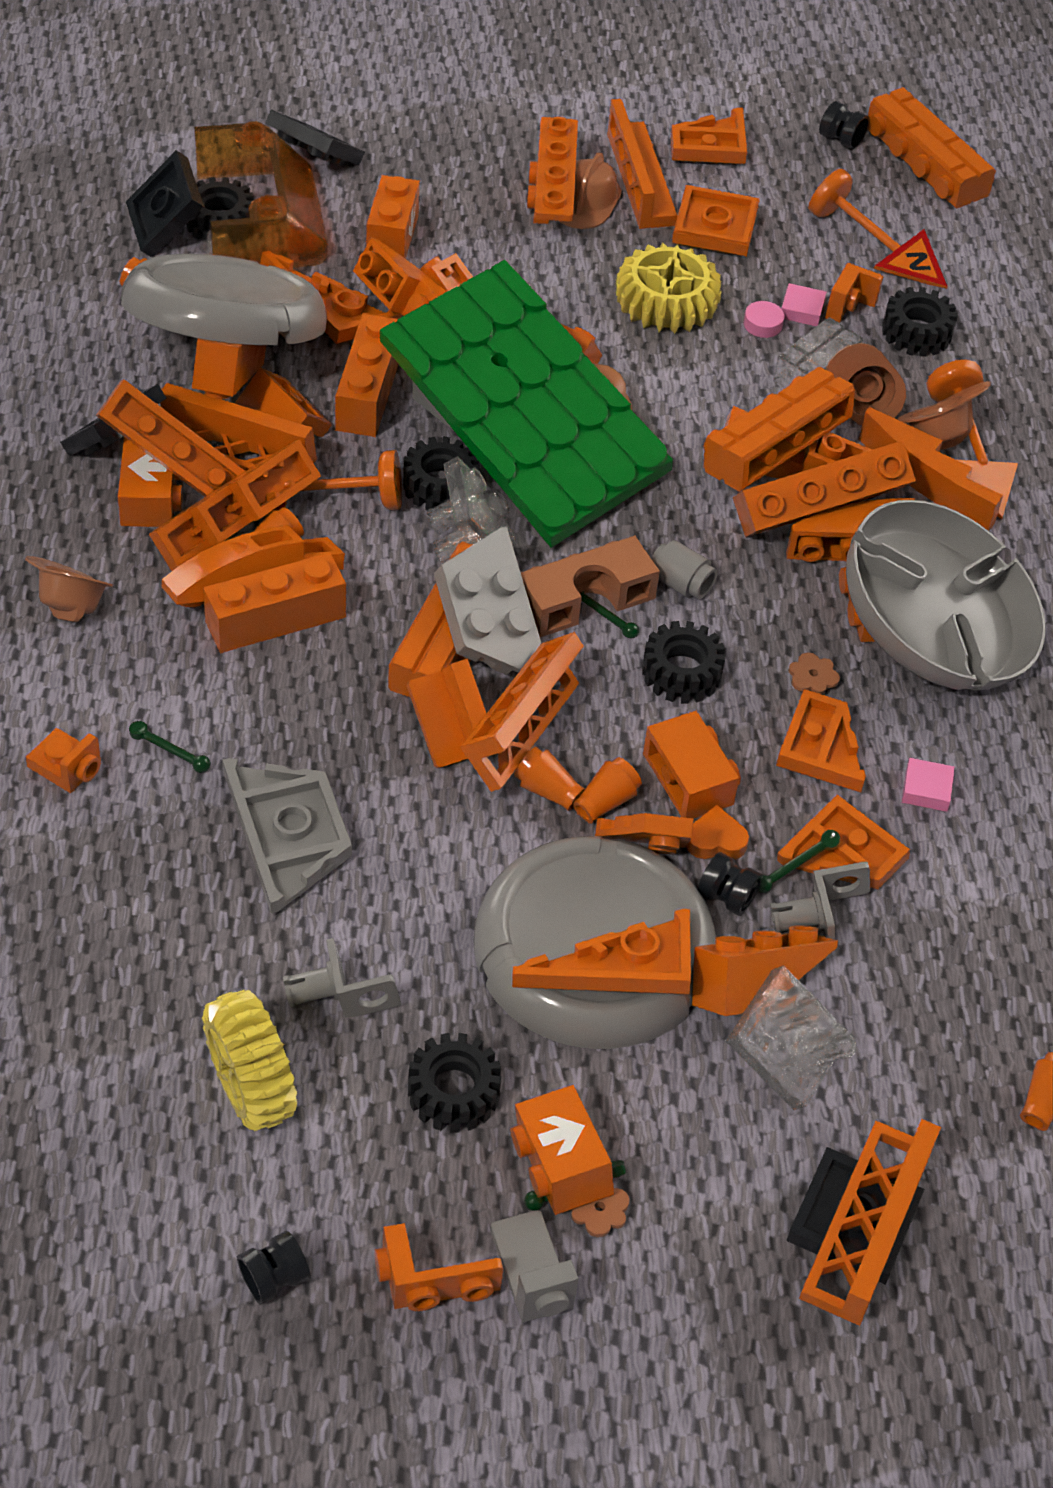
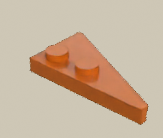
M269 250L262 252L261 265H271L292 272L310 282L318 290L324 300L327 311L325 333L336 344L355 338L362 313L395 319L401 318L402 314L390 310L382 312L368 305V296L359 291L348 289L344 284L318 272L313 273L312 278L293 270V260L274 254Z
M690 909L674 911V920L650 928L643 921L629 926L622 932H610L576 943L574 953L550 961L546 954L528 959L519 966H513L512 987L690 994Z

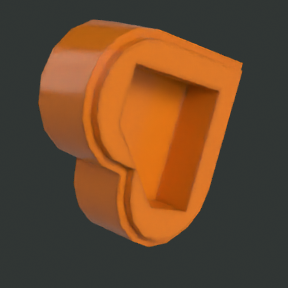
M716 805L693 823L692 838L686 847L690 854L697 858L710 859L718 852H723L737 860L746 853L749 835L744 826Z

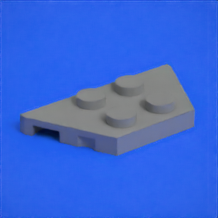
M501 527L443 563L434 572V577L456 654L474 662H484L491 669L508 675L512 670L519 673L542 643L507 527Z
M222 759L223 773L270 913L279 912L352 856V843L326 772L310 769L291 770L282 765L266 763L265 770L239 767L238 759Z

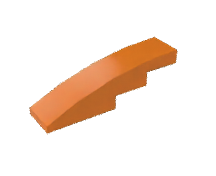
M868 407L865 411L859 440L870 449H876L903 440L916 479L910 486L934 503L969 517L989 531L996 521L1003 495L970 480L973 467L940 453L942 440Z
M300 439L296 440L188 507L149 533V536L171 571H173L200 552L225 541L249 523L261 519L321 477V474Z

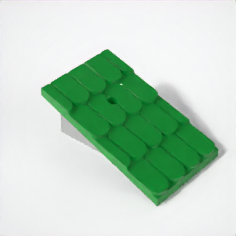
M504 259L492 266L490 270L487 269L460 284L459 287L456 286L431 300L429 304H424L399 318L397 322H392L381 328L380 342L412 379L413 399L459 436L544 541L552 548L672 471L673 459L667 453L666 446L631 410L630 402L585 356L581 345L546 309L547 304Z

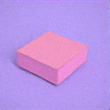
M789 283L781 308L784 312V319L818 327L827 291Z
M909 758L901 803L947 812L951 801L955 767Z

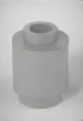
M672 540L667 545L665 543L661 544L652 556L653 562L660 570L658 580L687 598L692 596L697 599L704 598L716 581L718 571L711 566V561L677 540Z

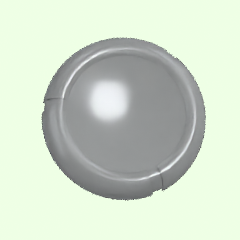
M170 254L153 257L141 262L129 273L124 281L121 292L123 308L134 317L164 330L205 340L245 345H278L279 333L284 336L286 343L295 344L315 339L326 330L327 311L325 303L318 290L310 282L284 269L271 265H261L256 261L209 254Z
M898 500L881 505L870 512L853 535L846 560V578L855 611L876 643L896 662L915 675L951 689L980 691L996 688L1015 680L1027 671L1038 659L1045 641L1044 611L1040 597L1029 575L1017 558L1006 565L998 556L1006 546L991 532L969 517L932 502Z
M578 836L540 845L514 860L498 875L487 890L480 905L475 922L473 943L479 973L485 971L488 977L486 982L487 990L498 1005L518 1023L536 1034L562 1044L580 1048L614 1049L637 1045L657 1038L675 1028L689 1016V1007L692 1005L694 950L697 946L715 944L716 935L711 913L696 886L676 865L665 857L641 845L621 839L617 841L604 839L602 836ZM690 909V994L512 987L513 966H519L528 959L546 954L550 961L574 953L576 943L610 932H622L629 926L643 921L650 928L674 920V911Z

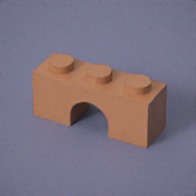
M632 536L619 541L609 542L604 546L586 552L572 554L546 565L532 567L527 571L521 572V576L539 636L543 637L579 624L582 598L580 592L582 591L606 597L617 612L656 599L660 570L637 537Z

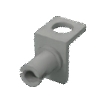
M868 862L813 871L814 892H812V897L782 903H770L772 922L775 923V932L788 931L790 926L817 925L819 930L823 929L825 937L835 939V924L829 901L869 893L870 868ZM846 876L858 878L855 883L845 887L833 885L836 880Z
M334 938L326 940L330 961L326 962L327 967L291 976H283L290 1007L334 996L335 1000L339 999L345 1018H350L401 1005L393 975H384L346 985L342 961ZM370 991L386 992L384 996L373 1001L359 999L363 994Z

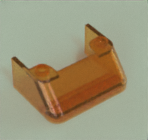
M257 121L194 127L197 179L273 174L277 192L275 196L264 195L252 201L249 205V218L211 221L212 255L256 261L260 264L262 252L269 250L274 254L293 260V268L316 266L323 263L328 257V240L310 163L271 128Z

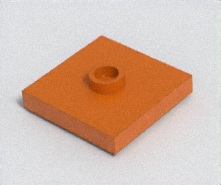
M686 185L673 231L672 243L747 257L760 198Z

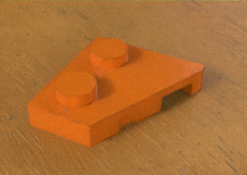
M743 108L732 109L731 117L716 120L712 114L701 117L697 121H686L672 125L670 138L673 161L746 163L747 143Z
M804 689L780 749L776 766L861 793L866 775L864 770H860L857 758L859 747L856 735L850 728L851 715L848 703Z
M837 794L777 855V861L785 865L820 842L821 836L825 831L835 830L840 836L839 847L835 850H823L796 869L814 874L813 871L868 862L870 868V888L879 889L909 859L910 849ZM846 876L838 880L855 883L858 878Z
M649 813L615 816V820L597 818L595 836H602L604 839H621L630 842L647 843L648 849L658 854L674 855L679 847L685 848L691 840L694 819Z

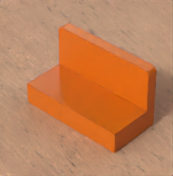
M261 367L235 402V404L313 427L314 435L319 437L325 436L332 426L285 377Z
M465 659L452 663L441 671L412 679L407 683L417 718L436 768H442L468 759L460 747L487 714L469 661Z

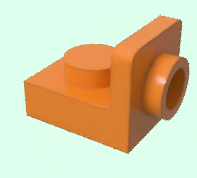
M456 253L444 260L436 256L420 268L421 271L439 284L446 292L456 286L459 287L460 284L473 277Z
M847 263L831 290L825 318L840 323L846 311L853 312L858 302L875 307L883 276Z
M56 727L26 756L27 767L67 792L72 793L82 782L92 780L99 771L101 757L98 738L89 733L81 741H78Z

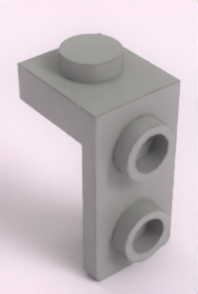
M536 1210L492 1222L490 1232L499 1258H501L503 1270L521 1322L541 1317H550L563 1311L574 1309L579 1279L572 1260L559 1263L542 1213Z

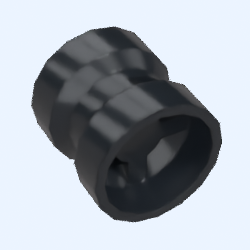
M833 101L822 116L819 133L829 139L837 138L843 146L853 150L865 137L870 119L869 116L859 111L854 113L849 111L848 107L839 101Z
M718 852L706 867L697 890L709 900L719 899L723 901L727 910L742 916L755 899L762 884L763 874L751 867L742 869L735 865L734 858L723 852Z
M287 1230L271 1238L269 1246L261 1250L251 1248L237 1256L241 1275L254 1299L260 1305L275 1298L280 1288L286 1285L296 1287L311 1279L306 1258L296 1239Z

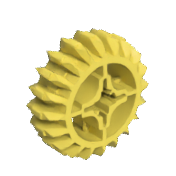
M662 242L659 248L647 244L645 251L634 250L632 256L625 257L616 279L617 302L620 303L622 312L629 313L632 322L642 319L643 328H647L651 324L655 325L658 332L663 327L670 328L674 334L679 327H683L688 332L691 331L694 324L703 327L706 319H712L721 299L720 274L716 272L715 264L707 262L705 254L695 255L693 248L683 250L680 249L679 244L675 247H667Z
M249 990L229 992L216 997L217 1000L205 1004L202 1016L203 1030L207 1038L206 1044L211 1054L210 1059L215 1066L217 1077L237 1117L241 1118L245 1127L253 1131L265 1127L269 1129L282 1124V1120L294 1116L297 1107V1091L293 1083L295 1078L289 1066L290 1061L286 1057L283 1043L277 1034L276 1026L273 1025L270 1019L269 1012L264 1009L262 1001Z

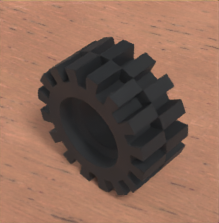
M210 177L207 184L203 179L197 181V187L204 207L193 220L187 223L189 233L193 232V237L196 239L204 236V242L209 244L212 239H217V245H224V239H229L230 243L237 242V236L241 239L247 237V231L252 232L254 229L253 224H255L253 192L250 193V188L247 185L241 187V181L236 179L233 183H229V177H222V182H216V177Z
M913 287L906 288L905 293L899 290L895 293V297L891 296L889 298L882 324V333L887 335L886 341L889 344L895 342L894 348L898 351L904 347L907 349L906 354L913 356L914 351H919L920 357H926L928 351L933 356L937 355L940 349L946 350L952 340L958 315L955 312L956 307L954 303L949 304L950 299L947 296L938 298L939 292L933 290L931 294L926 293L925 287H919L918 292H915ZM912 320H921L928 324L917 323Z
M443 436V442H437L436 437H429L427 445L420 440L416 442V449L412 447L408 449L407 456L404 457L403 489H405V495L408 499L413 498L414 505L420 507L423 503H426V511L433 512L434 506L440 507V513H447L448 506H452L455 512L461 510L462 503L468 506L472 503V497L476 498L479 487L480 465L478 459L468 447L463 449V441L457 439L454 444H451L450 437ZM433 471H447L454 474L455 476L450 478H436L428 475V473Z
M679 621L671 622L670 630L663 624L658 627L657 633L653 631L649 635L645 646L642 675H645L644 681L647 686L654 684L653 693L659 696L665 691V700L673 702L675 696H680L681 704H688L690 696H693L697 703L703 701L704 693L709 697L715 693V688H719L726 655H724V644H718L720 637L715 632L707 636L708 627L701 625L699 630L693 629L694 622L687 621L686 627H680ZM674 656H685L694 659L700 665L694 668H682L673 665L667 659Z
M450 1033L441 1034L439 1045H437L432 1037L425 1041V1051L418 1047L414 1053V1059L410 1061L408 1096H410V1106L413 1112L419 1109V1119L422 1122L426 1123L432 1118L433 1128L439 1131L442 1130L444 1123H450V1133H459L460 1123H465L468 1131L477 1128L478 1118L483 1123L490 1118L491 1109L495 1111L498 1105L502 1076L500 1062L495 1061V1052L492 1048L489 1047L483 1052L484 1041L476 1037L472 1045L467 1043V1034L459 1033L458 1041H451ZM445 1071H462L470 1075L473 1079L474 1087L465 1094L451 1095L437 1089L435 1079L440 1073Z

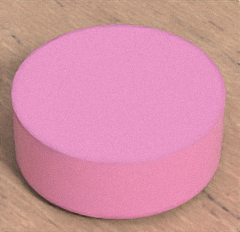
M757 301L751 303L746 308L744 327L749 333L757 337L769 338L781 332L784 312L778 305L768 301Z

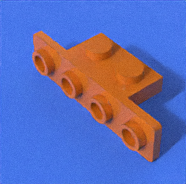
M559 116L541 118L538 162L530 161L528 184L533 185H528L527 208L534 209L533 223L548 224L549 220L567 222L573 220L578 121L576 119H567Z

